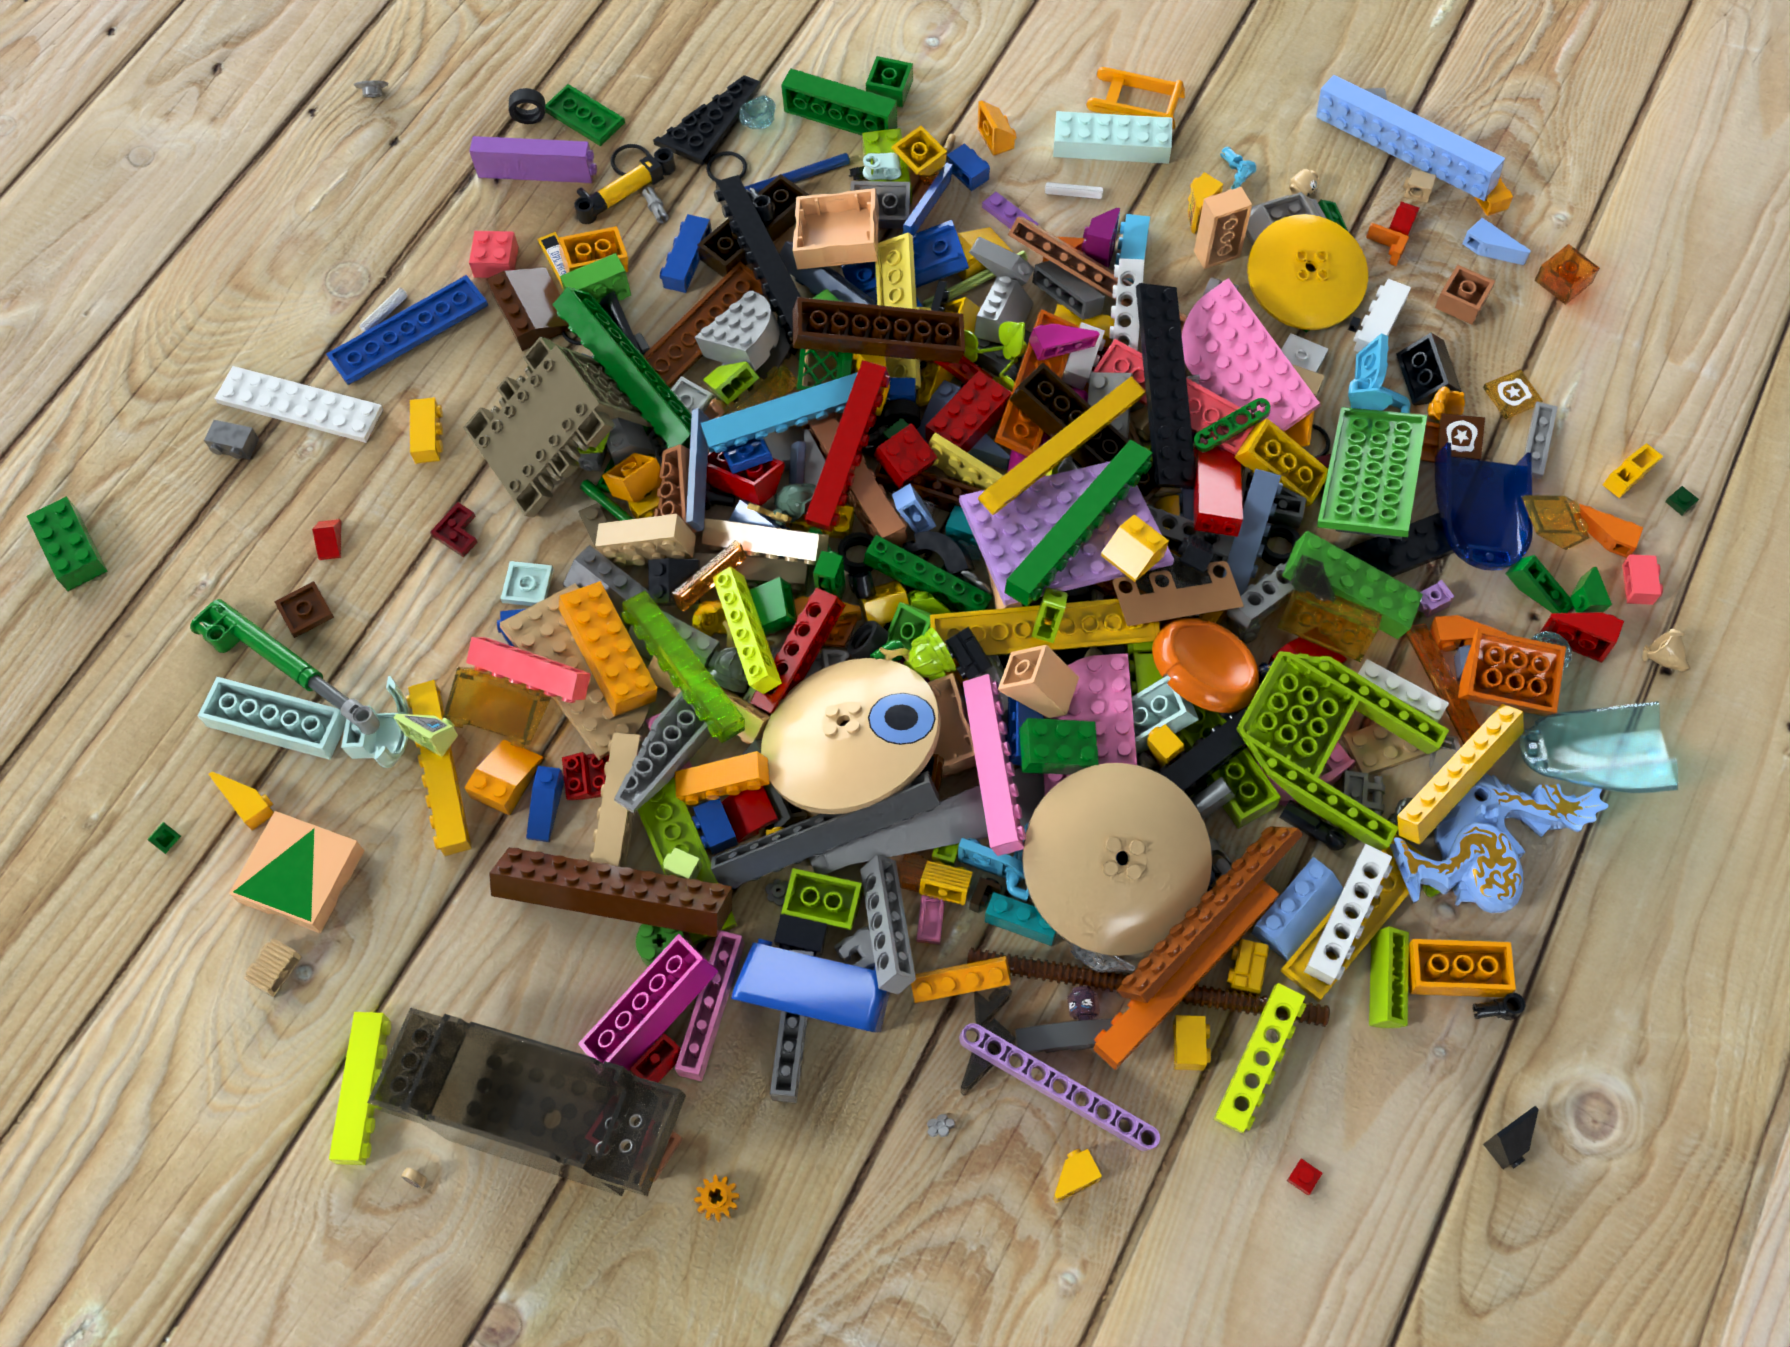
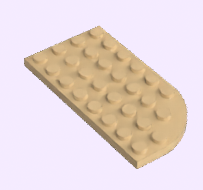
M574 583L500 622V628L516 648L591 673L585 700H576L575 703H568L562 701V697L558 695L557 697L552 696V698L598 760H601L610 754L608 744L613 738V733L637 735L647 719L649 704L614 717L559 611V596L579 589L577 584Z

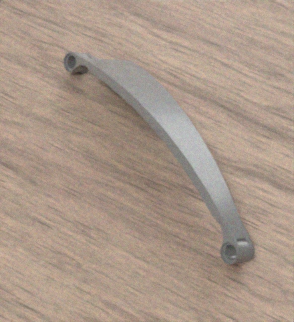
M1021 766L1014 769L1015 776H1012V779L1019 793V796L1016 797V802L1020 805L1023 816L1020 818V825L1025 827L1036 807L1045 796L1044 774L1022 772ZM980 785L940 801V805L932 811L921 812L909 820H901L892 824L889 828L879 829L871 832L864 838L859 837L851 840L844 846H836L821 855L808 857L814 873L825 875L850 864L870 861L877 854L884 857H892L960 843L961 838L968 840V838L981 839L988 837Z

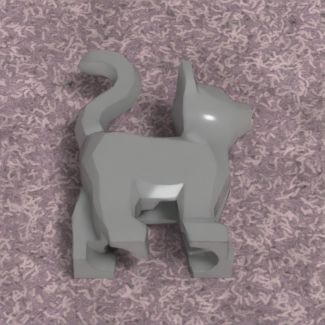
M869 924L858 929L853 936L843 939L834 946L835 951L841 959L843 958L845 963L851 959L852 954L858 952L861 960L855 963L854 966L874 970L875 962Z

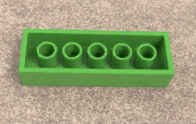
M1308 530L1295 542L1282 575L1284 578L1396 639H1399L1411 629L1423 596L1422 593Z

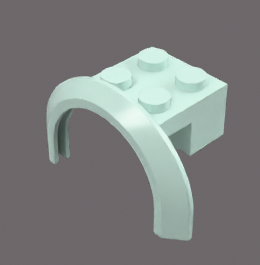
M388 676L386 689L393 696L398 713H376L371 706H368L380 722L379 729L373 734L365 735L356 725L346 719L341 746L352 759L374 758L383 768H391L396 764L404 753L408 742V737L404 735L393 718L396 714H408L407 703L396 682L391 676Z

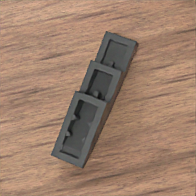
M1113 1018L1062 1022L1015 1029L1017 1047L1028 1054L1043 1051L1051 1053L1069 1049L1077 1051L1094 1048L1096 1043L1094 1041L1095 1037L1103 1029L1107 1032L1113 1026L1111 1024Z

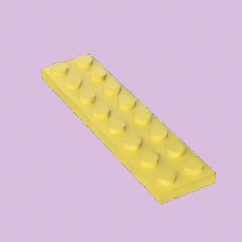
M905 233L878 243V261H875L877 305L917 308L913 235ZM887 357L886 367L890 377L915 378L916 389L921 388L920 360Z

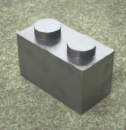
M213 420L204 441L209 450L214 454H225L236 459L244 458L250 460L259 438L251 427Z

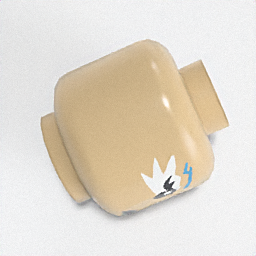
M1302 169L1291 178L1290 192L1293 195L1302 192L1309 197L1319 188L1318 174L1314 170Z

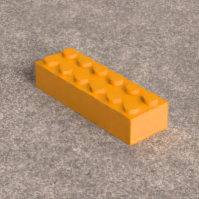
M601 581L560 595L559 611L614 717L656 701L658 688Z

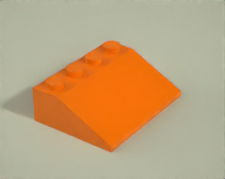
M1477 628L1461 675L1458 698L1497 707L1505 704L1526 713L1545 717L1556 714L1566 647Z

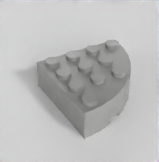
M748 291L739 301L731 304L727 311L718 315L715 321L702 328L701 332L695 336V339L705 358L727 364L746 361L756 371L771 355L769 352L771 348L776 347L780 336V329L767 299L757 292Z

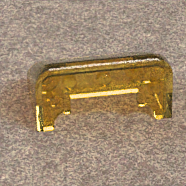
M457 667L443 718L451 721L455 725L454 727L463 728V725H472L506 736L512 741L511 745L524 748L525 745H530L549 705L551 696L545 695L544 690L528 689L526 688L527 684L511 683L507 677L499 678L492 676L491 672L478 671L473 667Z

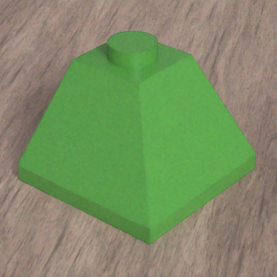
M899 602L888 630L887 642L898 639L904 648L911 650L912 641L922 635L924 636L925 632L931 628L930 615L932 613Z

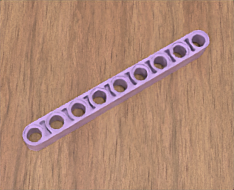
M971 1023L966 1025L961 1031L959 1039L964 1048L1138 1150L1148 1151L1159 1144L1160 1134L1155 1127L982 1026ZM974 1031L978 1036V1040L976 1042L968 1041L966 1032ZM988 1044H996L999 1047V1054H990L987 1048ZM1010 1056H1017L1020 1059L1021 1066L1019 1068L1011 1066L1009 1062ZM1033 1068L1039 1069L1042 1072V1080L1037 1081L1032 1077L1031 1070ZM1054 1081H1059L1064 1085L1063 1093H1057L1054 1090ZM1076 1094H1082L1085 1097V1106H1079L1076 1103ZM1101 1106L1107 1110V1119H1101L1098 1116V1107ZM1121 1119L1129 1123L1130 1129L1128 1132L1120 1129L1119 1122ZM1143 1132L1151 1136L1152 1141L1150 1145L1144 1144L1141 1140Z

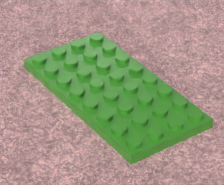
M1341 407L1318 517V528L1408 537L1427 415Z

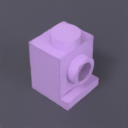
M1440 580L1437 584L1420 592L1423 596L1418 610L1423 612L1428 618L1448 608L1454 599V595L1445 583Z

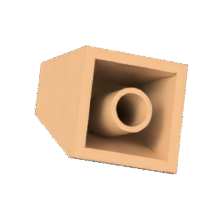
M1047 645L1011 652L998 690L1047 718L1067 715L1079 677Z

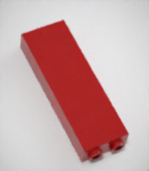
M1202 437L1200 438V443L1207 445L1208 440ZM1220 446L1207 452H1201L1194 447L1196 469L1194 530L1238 537L1243 521L1241 463L1234 458V454Z

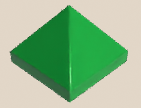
M162 822L147 840L166 854L181 835L165 822Z

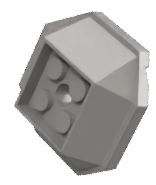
M1302 192L1290 196L1287 195L1252 206L1246 235L1253 246L1264 229L1282 218L1303 214L1326 218L1316 199L1308 198Z

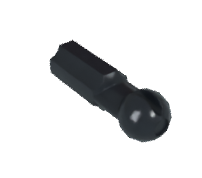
M1289 800L1279 817L1305 834L1323 842L1331 850H1341L1348 842L1347 835L1342 829L1335 828L1326 823L1319 816L1292 800Z

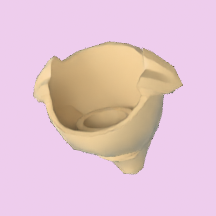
M1669 629L1670 631L1657 638L1649 647L1645 645L1642 655L1643 661H1647L1649 658L1666 668L1678 671L1690 669L1686 659L1685 646L1681 639L1685 633Z

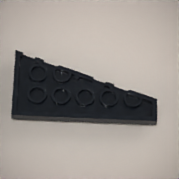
M743 75L729 85L724 93L712 97L710 103L701 105L684 117L679 125L667 129L665 135L653 139L654 145L660 148H669L679 156L704 165L761 88V82Z

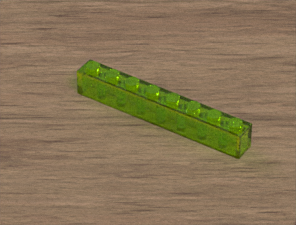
M646 590L622 602L623 612L621 614L627 624H631L636 637L645 642L651 656L655 655L661 670L668 672L672 684L675 688H680L687 704L693 705L699 720L706 722L712 737H717L723 743L744 731L745 718Z

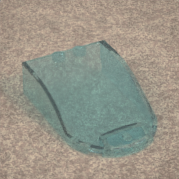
M1659 701L1548 715L1536 720L1535 725L1529 730L1525 729L1521 736L1520 750L1522 759L1529 768L1543 776L1616 792L1653 793L1678 790L1677 758L1669 759L1660 730Z

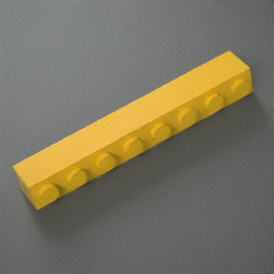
M435 680L408 686L409 695L406 696L409 708H412L413 715L436 716L441 720L445 718L440 689ZM415 742L416 747H420L421 752L418 755L420 767L424 768L425 774L421 775L424 787L428 788L429 794L425 795L428 808L432 809L433 815L429 816L432 829L436 830L437 836L433 837L436 849H440L444 856L472 849L452 747L450 746L441 757Z
M1501 704L1397 815L1399 836L1419 845L1427 838L1524 732L1523 711Z

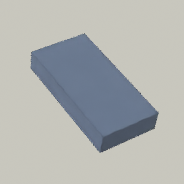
M797 441L791 444L789 485L804 483L805 442Z

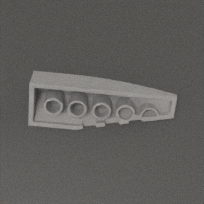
M681 690L654 720L647 738L644 739L642 748L638 756L635 757L629 773L626 774L614 801L632 813L644 805L675 776V771H679L715 732L718 728V713Z

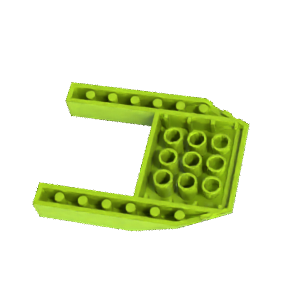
M1280 651L1236 730L1264 772L1298 803L1361 842L1380 851L1388 848L1398 827L1318 778L1354 710L1426 754L1440 749L1449 729L1332 657L1308 656V654H1292L1291 652Z

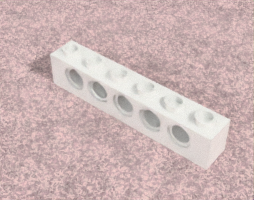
M1119 258V265H1115L1114 278H1118V283L1113 285L1112 297L1116 298V306H1112L1111 318H1115L1114 326H1110L1109 339H1113V341L1114 339L1118 341L1126 339L1129 341L1128 346L1138 351L1140 327L1136 286L1139 283H1143L1144 260ZM1131 278L1134 283L1131 286H1125L1123 280ZM1128 298L1133 303L1125 307L1121 304L1123 299ZM1122 319H1128L1131 324L1128 327H1122L1119 322Z
M1365 844L1304 970L1305 973L1330 986L1335 979L1340 980L1345 970V967L1341 965L1345 958L1350 959L1355 949L1351 944L1354 938H1360L1365 926L1361 925L1363 918L1368 919L1374 908L1370 903L1373 897L1378 899L1383 889L1380 882L1382 878L1387 879L1393 866L1389 865L1392 856ZM1364 872L1372 873L1374 879L1368 878ZM1355 892H1362L1365 898H1358ZM1345 912H1352L1356 919L1347 917ZM1336 932L1344 933L1346 939L1338 938ZM1326 952L1334 953L1337 960L1329 959Z

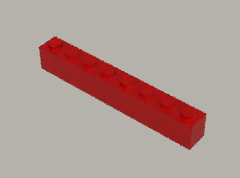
M862 360L806 513L805 521L807 525L829 532L833 531L834 526H838L841 517L839 511L841 506L844 507L847 502L848 494L846 492L848 486L852 487L855 479V474H853L855 467H859L862 460L861 450L867 446L869 428L873 427L876 421V415L874 414L877 407L880 408L883 402V389L887 388L890 382L887 367Z

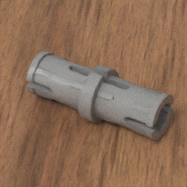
M647 187L650 193L648 194L646 189H644L642 194L648 202L649 210L653 212L658 223H664L661 216H663L666 222L669 217L663 208L662 200L657 197L653 187Z

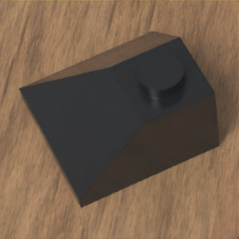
M1536 1106L1532 1107L1483 1144L1502 1169L1509 1165L1514 1169L1525 1161L1523 1155L1530 1150L1539 1111Z

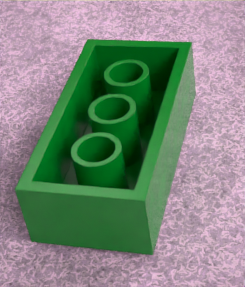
M67 496L27 515L28 521L56 579L67 592L108 572L77 508Z

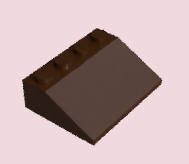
M546 267L508 270L486 279L490 291L522 351L531 348L539 337L549 340L562 334V332L570 330L568 328L569 324L557 315V310L552 305L560 296V293Z

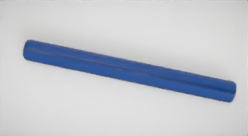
M843 153L781 175L794 183L848 165L850 158L847 153ZM778 176L745 186V189L750 191V188H754L759 193Z

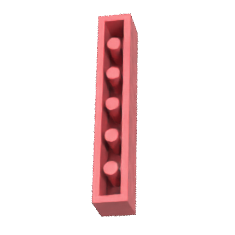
M471 637L466 663L474 665L475 670L482 672L491 671L492 676L499 678L507 677L509 682L515 684H527L526 688L531 690H544V694L548 696H561L562 701L568 703H575L576 700H585L591 673L487 637Z

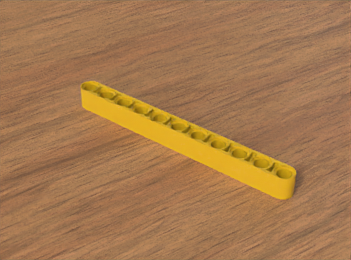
M1132 376L989 486L978 497V500L992 515H995L1138 402L1145 395L1146 391Z

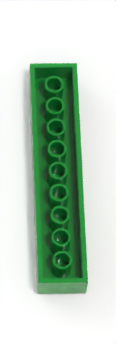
M567 287L552 304L557 310V315L569 324L568 328L572 333L579 336L581 344L593 353L592 357L595 361L603 365L605 373L618 383V389L628 395L630 398L629 402L642 412V418L652 424L654 432L666 441L667 448L669 449L681 444L690 449L692 418L690 411L591 293Z

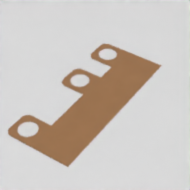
M1225 561L1209 563L1207 570L1212 583L1176 589L1169 571L1152 572L1149 575V579L1154 593L1142 595L1139 593L1136 582L1128 576L1115 578L1113 586L1127 626L1244 607L1229 564ZM1217 565L1223 566L1227 571L1226 576L1223 578L1216 577L1213 574V568ZM1165 575L1169 579V585L1159 587L1155 583V577ZM1121 581H1129L1133 586V590L1130 593H1123L1118 585Z

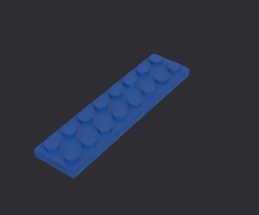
M465 275L326 353V355L346 384L350 385L488 306V303L469 277Z

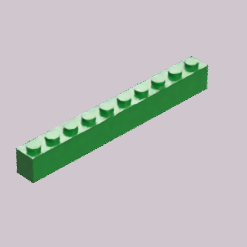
M1129 440L1007 578L1004 593L1026 607L1033 600L1037 601L1042 594L1043 588L1051 585L1055 574L1058 571L1062 572L1068 559L1071 556L1075 557L1077 555L1080 545L1083 542L1087 543L1095 528L1099 529L1105 516L1107 514L1111 515L1114 512L1118 501H1123L1131 486L1135 487L1143 473L1146 474L1152 466L1150 460L1153 452Z

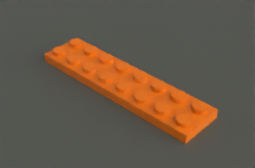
M1043 309L1039 312L1034 328L1038 325L1048 324L1079 327ZM1029 342L1010 397L1016 388L1042 363L1049 367L1058 377L1062 378L1070 353L1038 361ZM1008 400L994 442L1028 457L1038 449L1044 431L1015 404Z

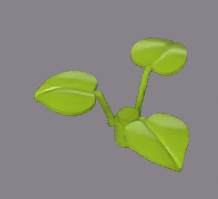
M1010 321L1002 323L999 326V339L1003 346L979 349L978 338L972 332L964 330L965 352L963 355L970 361L976 362L978 353L1003 350L1004 357L1011 360L1000 372L999 377H995L993 380L1012 392L1015 382L1010 377L1004 375L1013 364L1018 362L1017 358L1025 354L1027 344L1024 341L1025 323Z

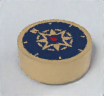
M405 1168L401 1175L403 1180L419 1189H423L427 1182V1178L412 1168Z

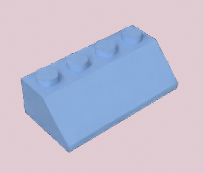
M1313 857L1256 923L1251 934L1264 944H1267L1271 950L1287 962L1336 905L1343 887L1333 871Z

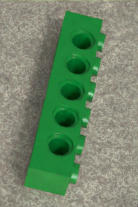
M875 535L865 552L864 564L914 590L932 594L955 612L987 610L992 595L878 535Z

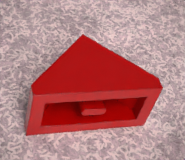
M341 520L319 521L312 529L318 559L341 558Z

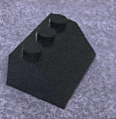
M1432 332L1396 353L1413 405L1431 403L1437 391L1444 386L1448 387L1450 391L1461 392L1445 342Z

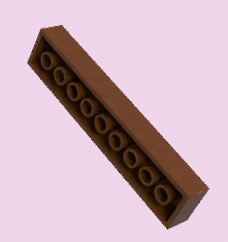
M509 847L489 872L492 897L718 937L732 911V886L703 882L698 879H686L675 875L658 874L652 871L635 870L630 867H618L607 863L590 862L584 859L567 858L562 855H550L539 851L533 852Z

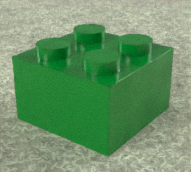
M876 56L866 82V91L897 100V107L903 108L913 82V63Z

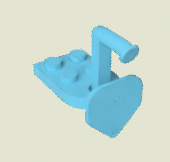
M1381 333L1356 354L1355 379L1350 382L1348 391L1351 408L1383 411L1389 405L1401 409V413H1410L1411 403L1407 397L1382 386L1388 367L1387 353L1389 350L1388 336Z
M1028 822V823L1025 825V827H1024L1025 833H1026V830H1027V827H1028L1029 822ZM961 838L958 846L959 862L1005 878L1009 893L1015 898L1027 902L1030 896L1028 889L1024 890L1016 887L1018 881L1025 879L1022 862L1023 850L1015 851L1013 857L1008 854L997 856L991 848L981 845L978 840Z

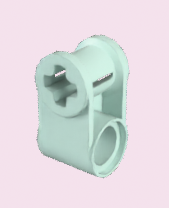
M869 153L865 155L863 159L865 165L863 176L866 179L894 180L901 176L900 157L896 153Z

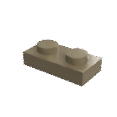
M598 503L578 511L594 546L598 524L607 523Z

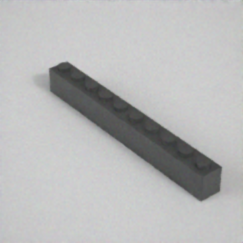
M923 772L909 785L904 787L902 791L869 807L846 814H818L716 855L711 859V870L718 883L732 886V889H736L743 883L758 880L763 875L771 872L781 871L788 865L801 863L808 857L821 855L836 846H844L851 840L859 837L864 838L871 832L889 828L892 824L901 820H909L921 812L932 811L940 805L938 791L929 772Z

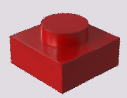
M1301 1158L1288 1177L1287 1182L1309 1196L1323 1173Z

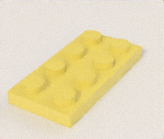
M934 433L928 445L938 457L932 466H937L947 476L954 477L963 484L986 490L1004 476L939 434Z

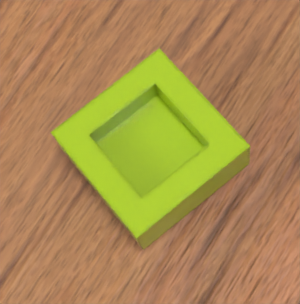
M959 843L934 848L932 860L954 866L958 855Z

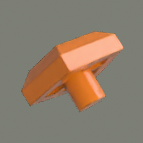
M857 617L837 621L823 646L845 647L858 621Z

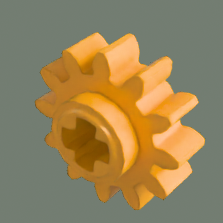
M715 1174L711 1183L704 1178L705 1188H696L701 1196L694 1198V1201L697 1204H702L697 1211L699 1214L707 1211L705 1218L708 1221L713 1215H715L718 1222L721 1221L722 1214H725L727 1218H731L728 1210L730 1208L733 1210L738 1209L733 1200L739 1199L740 1195L732 1193L737 1187L735 1183L727 1186L729 1181L727 1176L719 1182ZM718 1193H720L722 1201H717V1203L714 1204L712 1196H717Z

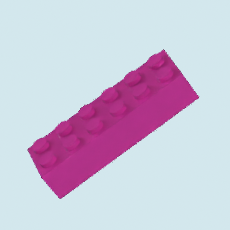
M678 934L578 1045L601 1072L618 1083L630 1070V1067L634 1066L637 1059H640L645 1054L648 1048L655 1043L719 971L691 943Z

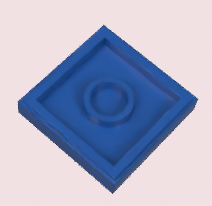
M750 439L742 446L732 445L722 452L732 474L773 460L764 439Z

